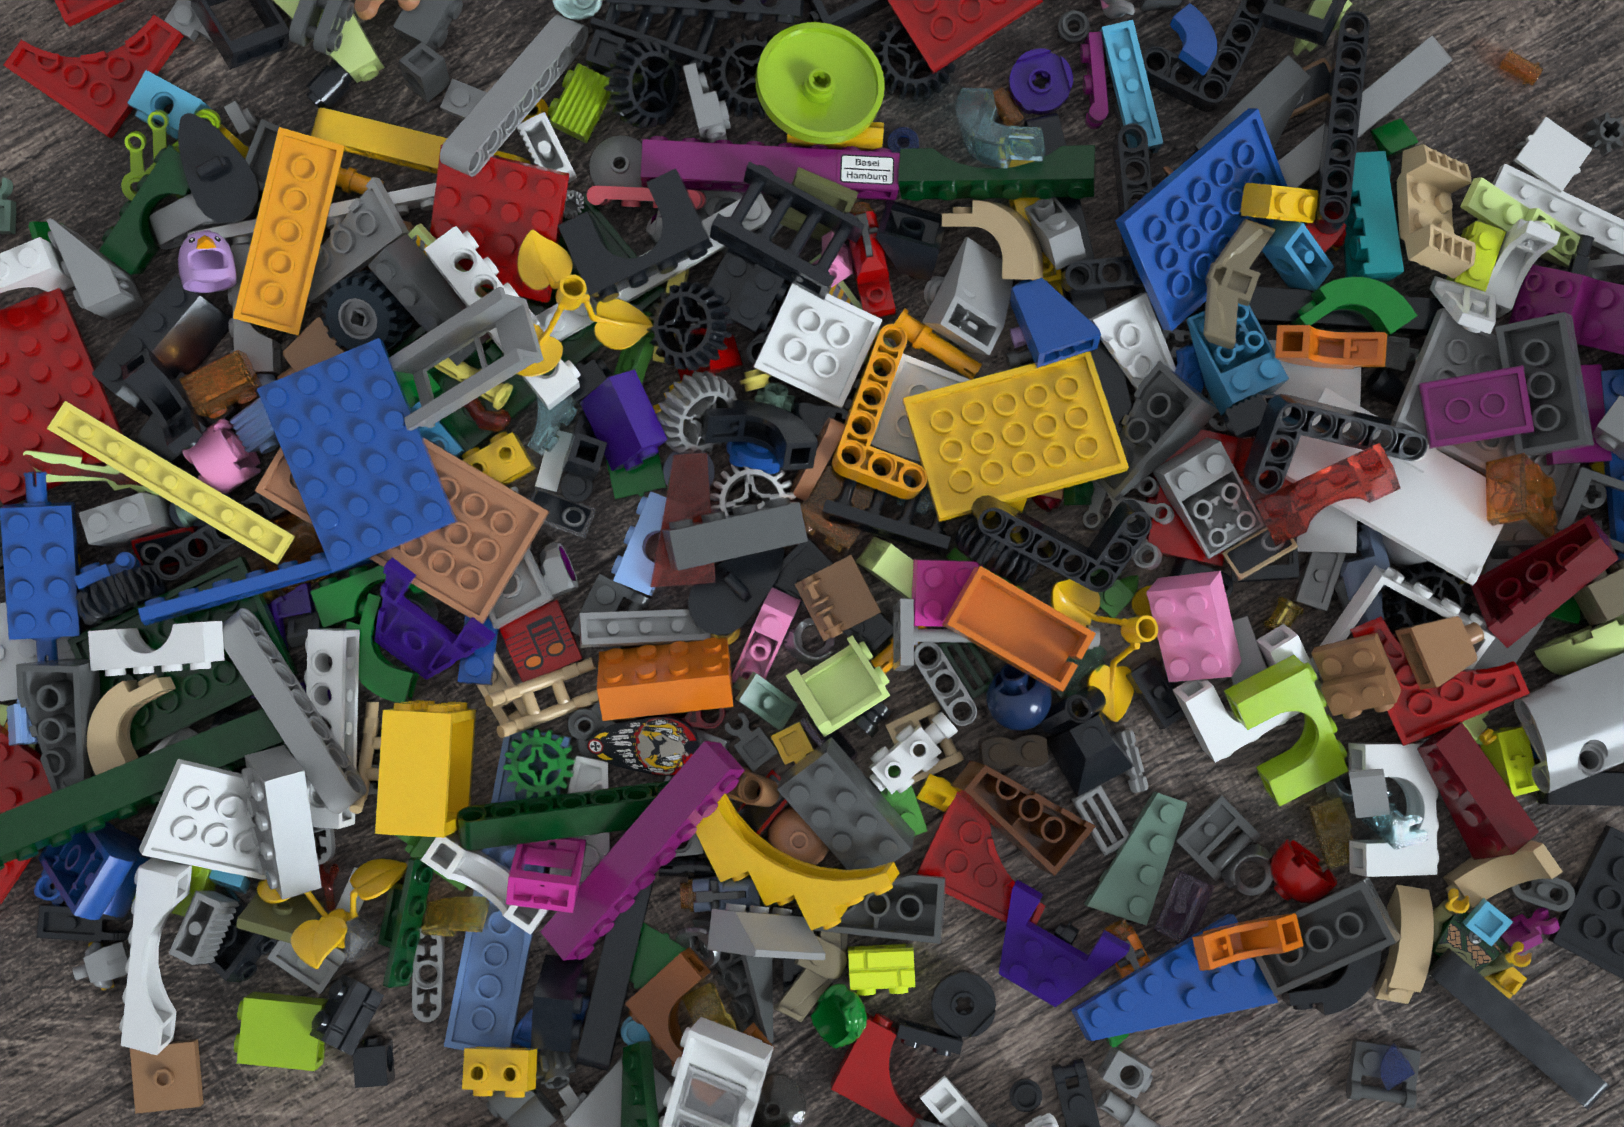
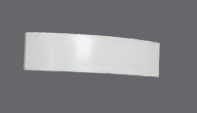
M945 1075L919 1096L939 1122H942L946 1127L989 1126Z

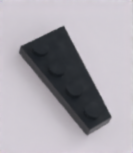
M807 536V542L800 543L783 559L779 576L773 585V588L801 600L800 605L805 608L806 606L794 584L834 564L809 536ZM881 612L843 631V633L849 637L853 635L858 643L864 641L868 649L874 651L893 633V623Z

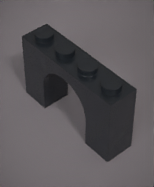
M676 168L646 182L662 217V233L655 247L643 256L626 259L610 253L595 220L588 212L558 225L579 274L586 283L588 294L596 302H609L617 298L620 291L628 287L638 288L649 281V277L659 272L660 274L669 273L678 267V263L688 258L690 260L698 259L707 254V249L713 247L685 183Z

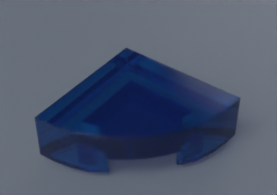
M1395 1043L1386 1050L1381 1063V1078L1387 1091L1415 1074L1414 1068Z

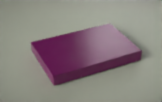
M1601 364L1581 365L1592 434L1605 416ZM1593 438L1594 446L1546 454L1547 465L1606 462L1612 460L1611 451L1602 448L1597 444L1596 439Z
M1523 365L1418 384L1429 449L1534 432Z

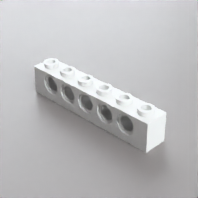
M455 226L424 249L429 260L467 307L481 299L476 294V291L484 284L491 285L494 289L502 287L505 294L519 297L508 282L503 285L496 277L499 270L487 256L482 259L475 249L479 245L468 231L462 234L458 227ZM462 259H470L474 262L473 267L466 272L457 270V263ZM529 309L533 324L539 325L538 319ZM495 327L488 334L503 352L497 328ZM560 359L555 371L549 376H522L548 410H551L580 388L577 378L581 375L570 360L564 363Z
M337 628L308 629V637L305 641V650L307 652V670L304 675L306 694L326 725L327 721L329 722L332 734L356 769L360 630ZM329 656H330L331 659H332V667H331V668H330V666H329V664H328V658H329ZM328 688L332 694L331 701L327 696ZM305 775L313 827L340 829L354 825L355 813H352L349 807L340 814L329 810Z

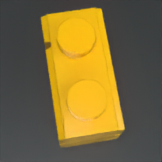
M1246 183L1242 196L1241 216L1313 223L1318 204V190Z

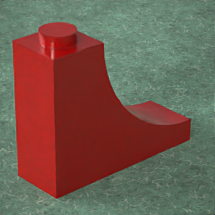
M866 1013V1027L860 1037L851 1043L831 1080V1090L900 1127H912L917 1118L923 1120V1117L902 1100L893 1085L889 1072L890 1052L897 1035L896 1029L892 1027L893 1021L879 1013H876L875 1016Z

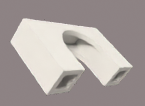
M41 237L0 253V293L25 287H36L47 292L57 288L64 291L75 285L72 279L65 275L60 262L63 261L60 251L52 243Z
M1285 624L1256 640L1268 667L1292 655H1295L1304 664L1308 662L1312 666L1299 636ZM1317 677L1314 684L1316 689L1318 688L1322 692V685ZM1207 679L1190 680L1173 689L1202 750L1215 763L1231 756L1234 751L1249 742L1258 740L1264 733L1276 726L1285 724L1291 717L1300 713L1297 711L1284 712L1247 730L1236 719L1232 711L1225 710L1214 686Z
M1401 742L1348 743L1349 772L1383 768L1385 777L1392 778L1400 785L1407 802L1405 820L1400 829L1392 836L1379 840H1349L1350 873L1365 877L1437 875V864L1439 862L1437 831L1439 822L1436 799L1438 798V789L1417 750L1423 742H1412L1405 746Z

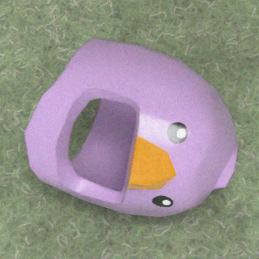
M210 230L189 234L180 247L178 255L179 275L183 288L195 293H212L234 287L237 284L236 264L234 255L226 240L218 233L211 232Z

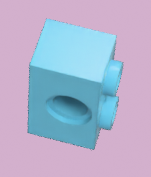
M147 70L127 102L137 111L135 116L147 124L148 116L154 110L164 111L168 104L173 103V109L168 114L170 121L166 129L167 134L177 140L180 119L184 114H196L204 108L211 109L201 99ZM160 115L153 116L154 123L156 121L164 125L163 117Z

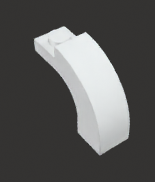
M1520 219L1505 235L1486 289L1487 293L1496 295V317L1500 318L1512 310L1519 289L1532 265L1542 254L1557 245L1561 233L1551 229L1547 223Z

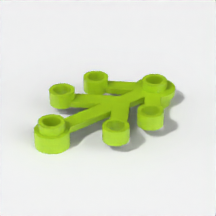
M204 108L195 114L201 118L209 119L213 126L220 129L221 118L216 111ZM154 110L147 119L148 125L153 132L154 159L161 149L167 148L166 127L169 125L170 120L168 114L162 110ZM154 115L163 117V126H158L153 122ZM138 131L129 133L125 138V146L130 151L131 172L122 179L121 188L123 194L131 201L137 194L132 188V183L139 182L144 175L150 174L156 165L153 163L147 170L144 169L143 149L147 144V140L144 134ZM133 136L138 137L141 140V147H134L130 142V138ZM176 141L172 146L179 147L178 141ZM174 194L178 199L185 197L183 195Z

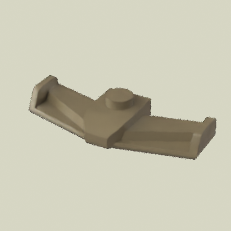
M1244 219L1215 262L1211 263L1205 279L1207 295L1203 334L1208 342L1228 349L1234 348L1236 343L1238 303L1248 307L1260 276L1259 272L1249 268L1276 229Z
M819 931L817 939L826 953L825 960L795 959L794 964L804 969L780 1001L774 1005L773 1009L802 1022L833 980L841 977L847 964L845 952L849 934Z

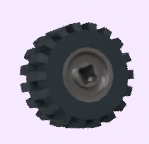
M370 269L357 272L341 280L330 288V292L326 293L324 300L327 303L322 305L321 310L322 313L326 314V317L322 321L323 325L328 326L330 329L327 332L330 339L334 337L337 340L335 345L340 349L346 347L348 351L380 338L386 350L404 339L408 334L406 330L412 326L413 321L408 319L412 315L378 279L374 272H370Z

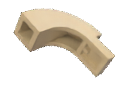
M973 200L972 207H953V213H942V227H979L987 230L996 238L1002 251V279L1035 280L1043 278V257L1039 240L1027 220L1014 209L993 201Z
M155 674L139 682L137 680L122 681L101 698L92 713L87 730V752L95 775L138 758L130 739V726L133 717L145 704L176 689L171 677L158 678Z
M1396 885L1387 905V910L1401 938L1397 943L1390 945L1385 967L1374 990L1376 999L1408 1004L1414 992L1421 993L1428 974L1434 934L1433 907L1429 890Z

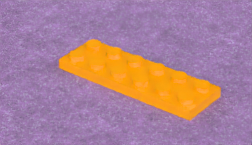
M279 127L233 319L299 336L343 158L344 145Z

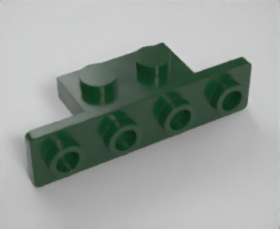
M411 857L408 861L405 880H398L388 892L378 944L390 948L383 986L387 988L407 986L413 973V963L420 940L422 920L427 907L426 901L430 882L433 878V868L421 861L423 857Z

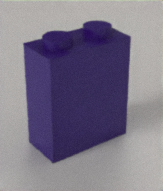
M635 369L608 377L580 402L596 438L607 442L604 455L612 471L625 468L626 472L642 466L644 464L643 460L659 453L658 447L668 440Z

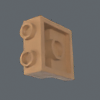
M1378 633L1314 647L1311 654L1323 679L1321 690L1332 716L1342 714L1345 719H1351L1360 715L1363 710L1374 708L1375 712H1385L1390 710L1397 702L1401 688Z

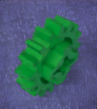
M535 728L532 737L528 732L524 731L521 734L522 743L516 739L511 742V745L516 750L505 752L504 756L511 759V762L506 763L503 769L512 771V774L506 779L507 782L516 780L518 785L515 788V792L518 793L523 788L526 789V798H531L534 792L538 793L539 797H544L547 791L551 795H557L558 790L556 786L564 789L568 786L564 776L573 777L574 771L569 769L568 766L575 764L576 758L567 756L572 750V746L563 747L561 745L564 740L563 735L557 739L552 738V729H549L546 735H541L540 728ZM531 744V754L529 757L519 759L521 751ZM546 744L552 746L559 755H553L546 749ZM538 753L541 761L548 764L543 768L542 774L538 766H532ZM561 769L559 776L554 781L548 783V774L551 771ZM521 773L528 774L533 779L534 784L527 781Z

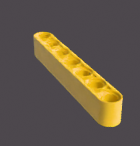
M318 108L311 133L312 137L344 145V152L433 174L438 172L440 147L447 139L326 108ZM496 151L494 154L528 164L531 163L523 157L501 151Z

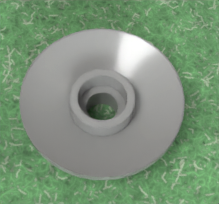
M613 136L601 142L594 150L589 166L590 175L595 186L646 188L641 185L642 143L629 136ZM619 159L626 162L625 167L622 169L614 167L615 162Z

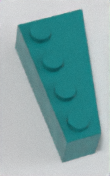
M1386 151L1356 152L1350 211L1344 222L1347 226L1345 228V243L1343 244L1346 277H1366L1385 284L1404 272L1390 183L1391 165L1387 161Z

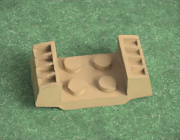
M1424 144L1403 151L1401 174L1397 179L1399 238L1405 241L1409 261L1417 262L1421 266L1424 265L1431 270L1434 269L1454 279L1472 267L1475 262L1476 244L1454 234L1453 203L1451 200V193L1472 183L1468 164L1461 163L1457 159L1450 158L1446 154L1437 152V150H1433Z

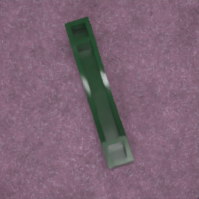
M1095 145L1061 146L1049 155L1031 163L999 169L977 168L961 164L943 156L933 148L901 149L898 174L901 199L912 201L942 199L950 201L967 198L975 200H985L987 198L1015 200L1018 198L1050 199L1052 197H1071L1081 199L1084 197H1094Z

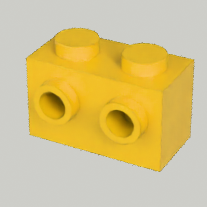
M507 431L501 432L489 440L491 444L480 450L479 447H475L462 455L463 461L505 486L536 469L518 435L513 432L509 434Z
M479 1046L464 1048L462 1089L473 1090V1096H493V1091H505V1097H525V1092L536 1089L538 1049Z

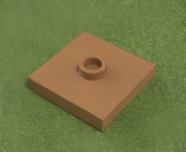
M198 1039L171 1042L158 1055L130 1048L135 1114L194 1108L204 1104Z

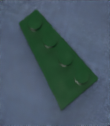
M651 1041L637 1042L623 1047L621 1127H659Z

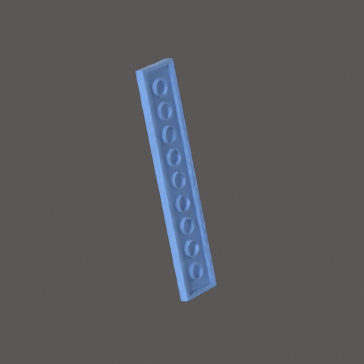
M524 730L528 732L531 737L533 736L534 730ZM524 731L503 738L491 803L528 799L526 798V789L523 788L518 793L515 792V788L518 785L516 780L507 782L506 779L512 774V771L503 769L506 763L511 762V759L504 756L505 752L516 750L511 745V742L516 739L522 743L521 734ZM553 734L552 738L557 739L561 735ZM564 736L561 745L563 747L569 746L571 737ZM531 744L521 751L519 759L529 757L531 754ZM546 744V749L553 755H559L552 746ZM538 753L532 766H538L542 774L543 768L548 764L541 761ZM561 769L551 771L548 774V783L554 781L559 776ZM521 773L527 781L534 784L533 779L528 774ZM556 786L558 790L557 795H560L561 787ZM547 791L545 796H552V795L550 794L549 791ZM536 792L531 796V798L539 797ZM517 844L482 849V852L510 870ZM525 864L524 871L545 873L546 867ZM476 890L473 893L444 1047L459 1050L474 1046L511 1048L533 933L530 935L505 918L496 905Z

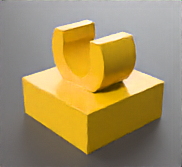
M1514 967L1484 977L1509 999L1523 986L1522 984L1527 980Z

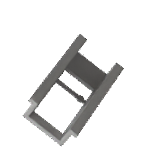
M502 287L494 289L389 358L394 371L413 374L421 408L404 418L406 428L410 431L419 426L433 428L436 422L531 364L544 360L527 300L505 294ZM496 327L504 356L487 365L480 337ZM475 341L482 370L434 399L427 371Z

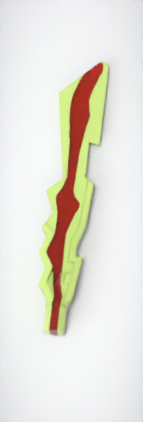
M26 450L23 453V457L37 473L40 471L47 472L46 482L107 481L114 491L130 487L138 493L147 491L158 496L157 493L109 465L81 463L82 457L30 450Z

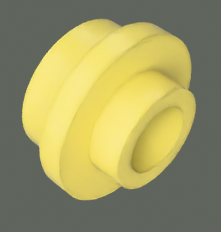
M755 369L744 372L746 379L740 380V384H744L745 390L748 392L765 387V385L770 383L769 377L771 375L764 374V372Z

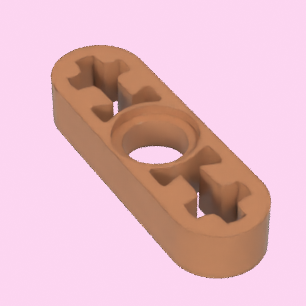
M830 417L826 420L817 436L818 446L814 467L811 469H799L790 489L794 496L803 501L808 499L841 439L845 424Z

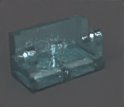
M1387 789L1388 797L1392 796L1393 793ZM1389 803L1390 815L1362 818V821L1394 850L1428 840V832L1424 829L1420 830L1415 825L1423 822V819L1419 815L1405 817L1397 810V806L1394 803Z

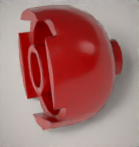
M1286 839L1272 856L1270 869L1271 876L1276 883L1274 889L1287 901L1291 898L1300 903L1318 901L1335 888L1337 880L1329 868L1323 872L1318 864L1320 859L1295 840L1290 842L1289 839Z

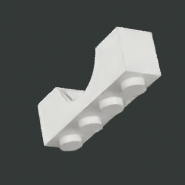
M222 621L173 624L169 638L158 650L152 649L144 642L137 628L88 631L91 671L105 670V676L126 675V668H133V674L154 673V666H161L162 672L182 671V664L190 663V670L211 668V662L225 661Z
M455 833L444 838L436 837L421 859L422 862L447 879L461 882L485 896L497 906L505 918L530 935L549 911L507 905L506 897L510 870L481 850H467L461 847L459 836Z

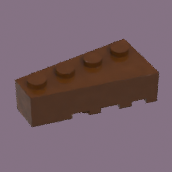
M971 761L951 784L962 797L1035 866L1054 876L1096 827L1005 775L975 761Z

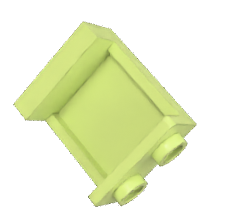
M853 635L847 638L849 646L803 675H800L797 669L786 675L824 737L890 696L885 687L886 684L890 683L880 666L875 669L869 662L873 658L872 653L864 641L858 644Z

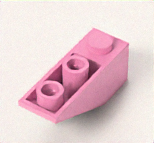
M772 587L761 607L732 674L733 683L737 681L739 676L748 680L752 672L766 679L801 600Z

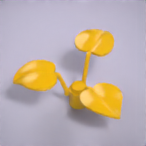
M534 230L527 234L518 254L517 267L519 276L531 289L543 290L549 285L553 289H558L556 293L558 307L545 332L538 325L534 324L544 360L531 364L518 372V375L528 377L539 376L557 366L562 356L563 346L559 340L551 337L550 334L564 309L572 311L579 308L582 303L590 320L597 322L594 328L596 338L610 349L622 350L629 348L649 333L647 329L653 326L652 322L639 309L623 300L615 298L605 303L598 302L595 315L589 302L590 296L585 294L587 290L585 281L581 277L571 274L573 264L568 252L557 243L544 238Z
M1071 579L1056 582L1051 592L1052 608L1084 627L1091 624V619L1096 622L1120 625L1122 637L1130 643V646L1111 660L1110 667L1106 665L1095 667L1087 681V686L1099 688L1105 696L1106 705L1101 712L1110 721L1118 722L1126 713L1131 703L1134 688L1126 677V674L1131 672V670L1126 666H1117V664L1133 650L1139 649L1140 643L1150 642L1158 638V624L1152 617L1147 591L1152 585L1139 589L1132 599V609L1138 617L1118 619L1094 614L1100 607V595L1098 592L1091 591Z
M381 858L368 861L356 869L350 878V884L355 888L350 892V912L336 909L328 914L311 891L304 893L322 917L319 920H308L302 923L293 932L291 945L297 956L309 966L319 969L323 960L336 947L345 948L347 925L359 918L356 912L357 896L362 900H370L382 895L406 873L408 865L404 862ZM267 879L258 882L257 892L259 897L266 903L277 904L289 899L282 900L276 889L271 890L269 888Z

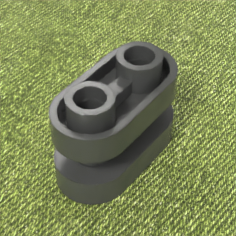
M300 0L290 25V41L305 47L313 39V47L317 52L331 55L333 51H338L343 39L342 29L345 21L348 22L353 15L354 3L351 0ZM324 9L323 14H322L321 19H320V22H319V24H318V27H316V26H317V23H318V20H319V18H320V15H321V13H322V10Z

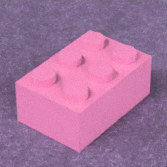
M1221 571L1157 578L1147 591L1152 617L1158 624L1157 637L1168 681L1178 682L1232 677L1242 660Z

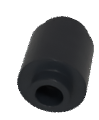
M334 61L330 66L326 64L307 83L306 87L310 91L306 96L318 108H322L325 105L330 109L350 89L349 84L354 79Z

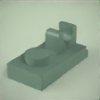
M752 672L748 680L739 676L733 685V688L740 691L735 698L738 702L780 731L798 706L795 701L755 672Z

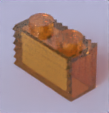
M239 349L180 378V382L188 395V399L191 401V405L194 407V411L201 416H209V418H216L225 414L228 411L227 407L235 402L243 404L257 397V388L262 386L247 354Z

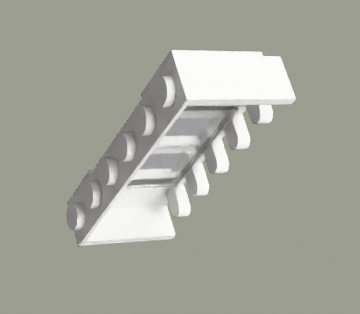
M700 1017L692 1028L687 1027L683 1033L680 1046L684 1047L682 1057L677 1058L672 1070V1076L676 1078L673 1087L670 1086L665 1095L663 1106H666L667 1110L665 1116H661L659 1119V1127H751L774 1047L763 1043L760 1039Z

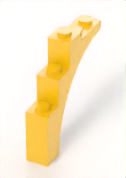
M726 794L717 802V809L710 816L703 818L696 826V835L720 883L730 878L736 882L750 875L765 907L776 902L778 906H781L796 899L811 931L819 927H823L824 930L835 927L842 921L841 917L848 907L861 902L865 895L874 892L875 896L886 893L893 888L892 884L900 874L894 862L873 868L842 870L819 867L797 860L774 848L755 833L737 813Z

